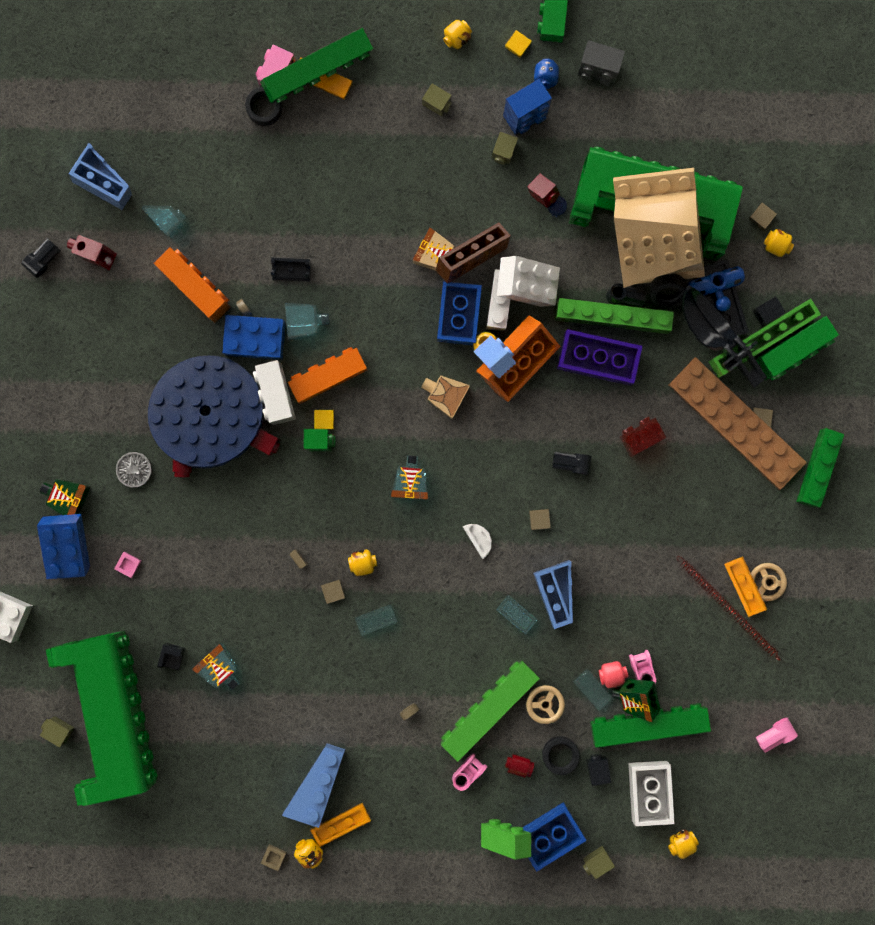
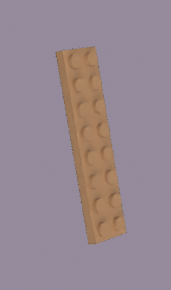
M696 357L668 385L778 490H781L807 463Z

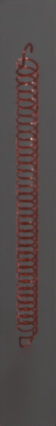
M691 566L692 568H691V570L688 572V574H689L692 570H694V572H693L690 576H692L694 573H696V572H695V569H693V566ZM704 581L703 584L707 583V585H706L703 589H705L707 586H709V588L706 590V592H707L710 588H712V590L708 593V594H710L712 591H714V590H713V587H711V584H708V582H705V581ZM722 599L721 602L725 601L724 604L728 603V605L724 608V610H725L728 606H730V608L726 611V612H728L730 609H732V608H731V605H729V602H726V600H723V599ZM740 617L739 620L743 619L742 622L746 621V623L742 626V628H743L746 624H748L747 628L750 627V626H749V623H747V620H744V618H741V617ZM756 631V634H755V635H757V634H759V635H758V637L755 639V641H756L759 637H761V639H760L757 643H759L762 639H764V641L760 644V646H761L764 642H767V641H765V638H762V636H760V633H757V631Z

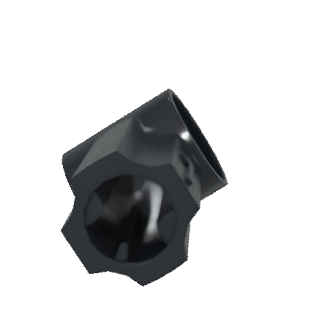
M47 238L35 252L28 254L21 264L35 278H38L47 270L48 264L61 250Z
M616 283L608 290L606 299L613 305L623 304L643 308L647 295L646 291L628 287L624 288L623 284ZM613 291L619 292L620 298L615 297Z
M554 452L552 468L589 475L592 456Z

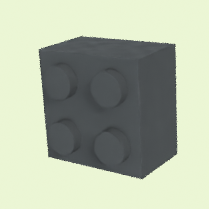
M588 40L578 75H581V78L585 80H598L602 85H614L625 51Z

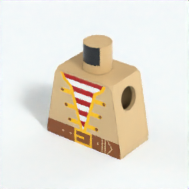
M429 228L413 258V263L436 271L438 258L454 249L455 246L432 228Z

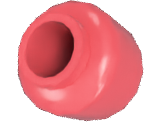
M619 661L605 663L602 665L601 670H598L601 684L605 685L608 689L623 686L625 678H628L626 666L622 667Z

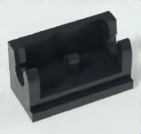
M271 257L272 280L311 281L310 259Z

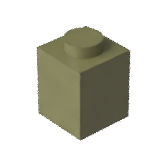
M432 83L422 98V105L442 116L452 106L451 94Z
M500 132L492 153L494 161L505 165V163L510 164L518 138Z
M54 716L45 720L41 726L43 731L40 736L60 748L65 745L74 727Z
M603 846L583 858L585 871L589 876L592 874L595 879L615 867Z

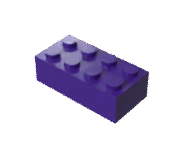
M567 329L564 333L557 369L631 386L635 383L642 346Z

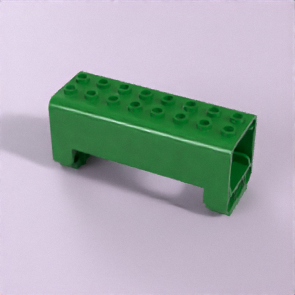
M590 147L584 161L569 223L581 227L589 226L594 207L610 211L615 210L614 177L679 170L680 168L676 166H663L656 161H644L637 156L628 157L617 151H605L602 147ZM695 172L703 258L717 261L725 254L729 244L743 186L737 185L734 181L718 180L717 177L702 176Z
M125 631L69 642L46 649L49 667H63L73 664L96 777L81 780V783L76 784L74 791L77 806H86L141 794L148 791L157 780V771L155 768L153 769L152 764L153 752L151 749L149 750L148 745L150 740L149 733L145 730L144 726L146 721L144 711H141L140 706L142 703L141 694L137 692L136 687L138 679L132 667L134 660L128 648L130 640Z

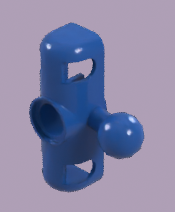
M736 266L691 280L687 283V286L690 285L698 291L705 290L704 296L715 293L717 298L716 308L724 312L731 307V301L724 296L722 290L742 284L745 280V274L741 267ZM713 278L719 280V286L714 285ZM735 280H741L740 283L734 285Z

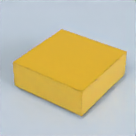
M516 30L505 45V48L521 58L532 41Z
M314 410V429H334V410Z

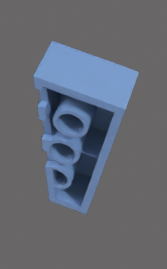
M326 744L282 816L319 828L345 749Z

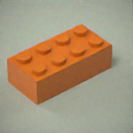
M169 247L154 264L209 319L216 323L231 308L227 304L230 300L219 289L215 292L216 286L206 276L201 278L202 273L192 263L188 265L187 262L189 260L178 249L174 251Z
M530 315L503 342L513 352L514 356L512 358L516 364L510 367L507 373L501 375V378H498L484 363L476 371L494 392L507 402L561 347L544 325Z

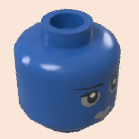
M551 59L541 60L535 66L534 81L540 78L546 89L554 87L559 79V66Z

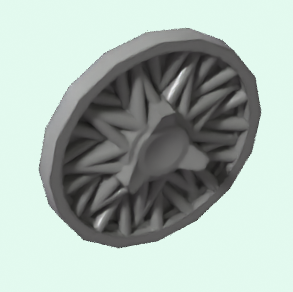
M129 452L123 455L116 465V475L119 481L131 488L146 484L152 473V465L149 459L138 452Z

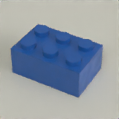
M540 78L506 99L503 116L515 135L519 132L521 134L527 132L532 124L535 122L540 124L546 119L552 98Z
M443 281L437 342L473 345L476 343L482 285L454 282L447 284Z
M225 315L222 353L225 356L283 360L286 322L283 319Z
M82 515L42 517L37 525L46 579L86 576L90 568Z
M564 802L523 827L524 831L531 833V857L528 859L536 872L586 841L584 834Z

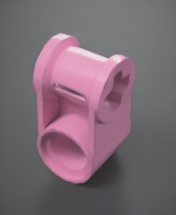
M645 650L644 653L634 656L630 654L629 660L636 680H641L643 675L649 674L651 681H654L656 684L649 651Z
M472 753L453 774L452 781L454 787L460 791L466 790L483 774L487 765H483L475 758V754ZM457 777H466V782L463 785L457 784Z

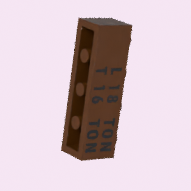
M498 222L440 256L436 271L448 284L506 250L511 235Z

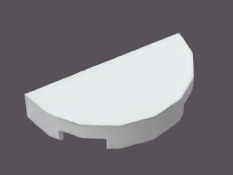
M477 524L463 526L478 553L484 559L491 549L492 540L489 532Z

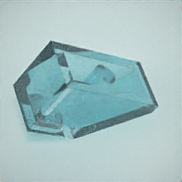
M144 205L141 207L170 239L187 225L183 220L186 216L179 209L175 211L171 206Z

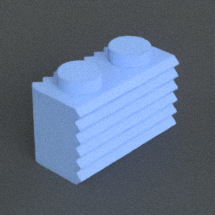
M490 336L473 351L498 378H501V375L507 373V370H510V367L516 364L512 358L514 356L513 352L499 338L495 340Z

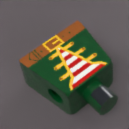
M56 479L53 486L44 482L40 488V493L48 496L46 505L62 515L80 514L90 486Z
M628 679L622 688L615 687L613 690V698L621 700L623 711L628 714L653 722L661 709L654 681Z

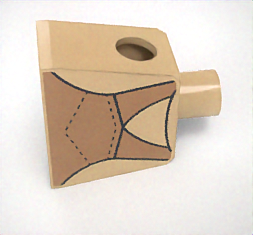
M440 376L437 383L426 378L421 388L431 393L428 398L431 404L453 419L470 386Z

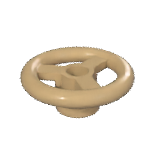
M763 563L755 567L751 575L754 581L758 572H760L763 578L762 585L758 589L763 601H773L781 597L787 587V578L784 571L772 563ZM766 569L776 571L781 580H778L773 575H768ZM768 579L771 580V584L769 586H767L766 581ZM780 586V589L775 594L763 595L766 590H775Z
M543 685L531 691L527 698L526 708L529 716L534 721L540 724H551L562 716L565 701L559 690L552 686ZM548 691L547 696H541L537 702H532L538 693ZM554 695L559 701V709L556 714L551 709ZM544 701L549 702L547 707H542ZM533 708H539L541 711L547 712L550 718L537 716Z

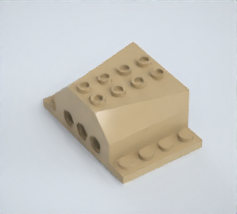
M694 168L614 177L613 184L616 199L614 223L624 288L634 284L651 283L658 276L673 273L682 276L684 279L704 277L705 271Z

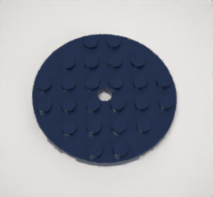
M211 355L197 356L178 363L161 377L150 397L148 423L154 440L169 457L185 466L203 469L225 465L227 462L245 453L261 429L264 405L263 401L261 402L259 398L258 385L242 366L224 357ZM206 406L211 409L210 414L202 416L200 411Z

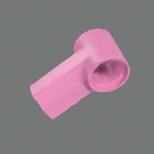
M783 718L774 723L771 729L755 738L759 746L766 753L781 743L785 744L794 740L798 734L789 719Z

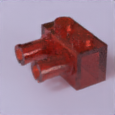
M647 417L639 421L640 426L636 428L630 426L622 431L623 435L620 436V439L630 457L667 438L656 418L650 420Z

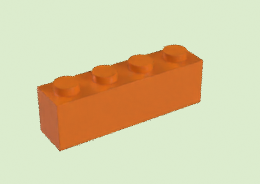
M350 347L342 351L343 355L337 358L332 356L325 360V364L321 366L316 364L308 368L309 372L303 375L298 373L292 376L288 384L297 402L301 404L367 371V367L357 348L353 349Z

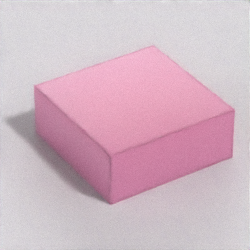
M123 552L114 569L133 578L141 560Z

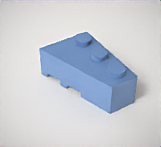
M88 143L69 172L72 183L123 210L132 195L128 184Z
M568 560L534 572L533 574L552 627L556 629L573 623L571 561Z

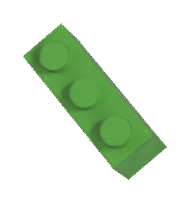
M490 819L489 823H481V847L514 860L531 857V833L524 831L523 827H512L511 823H501L499 819Z

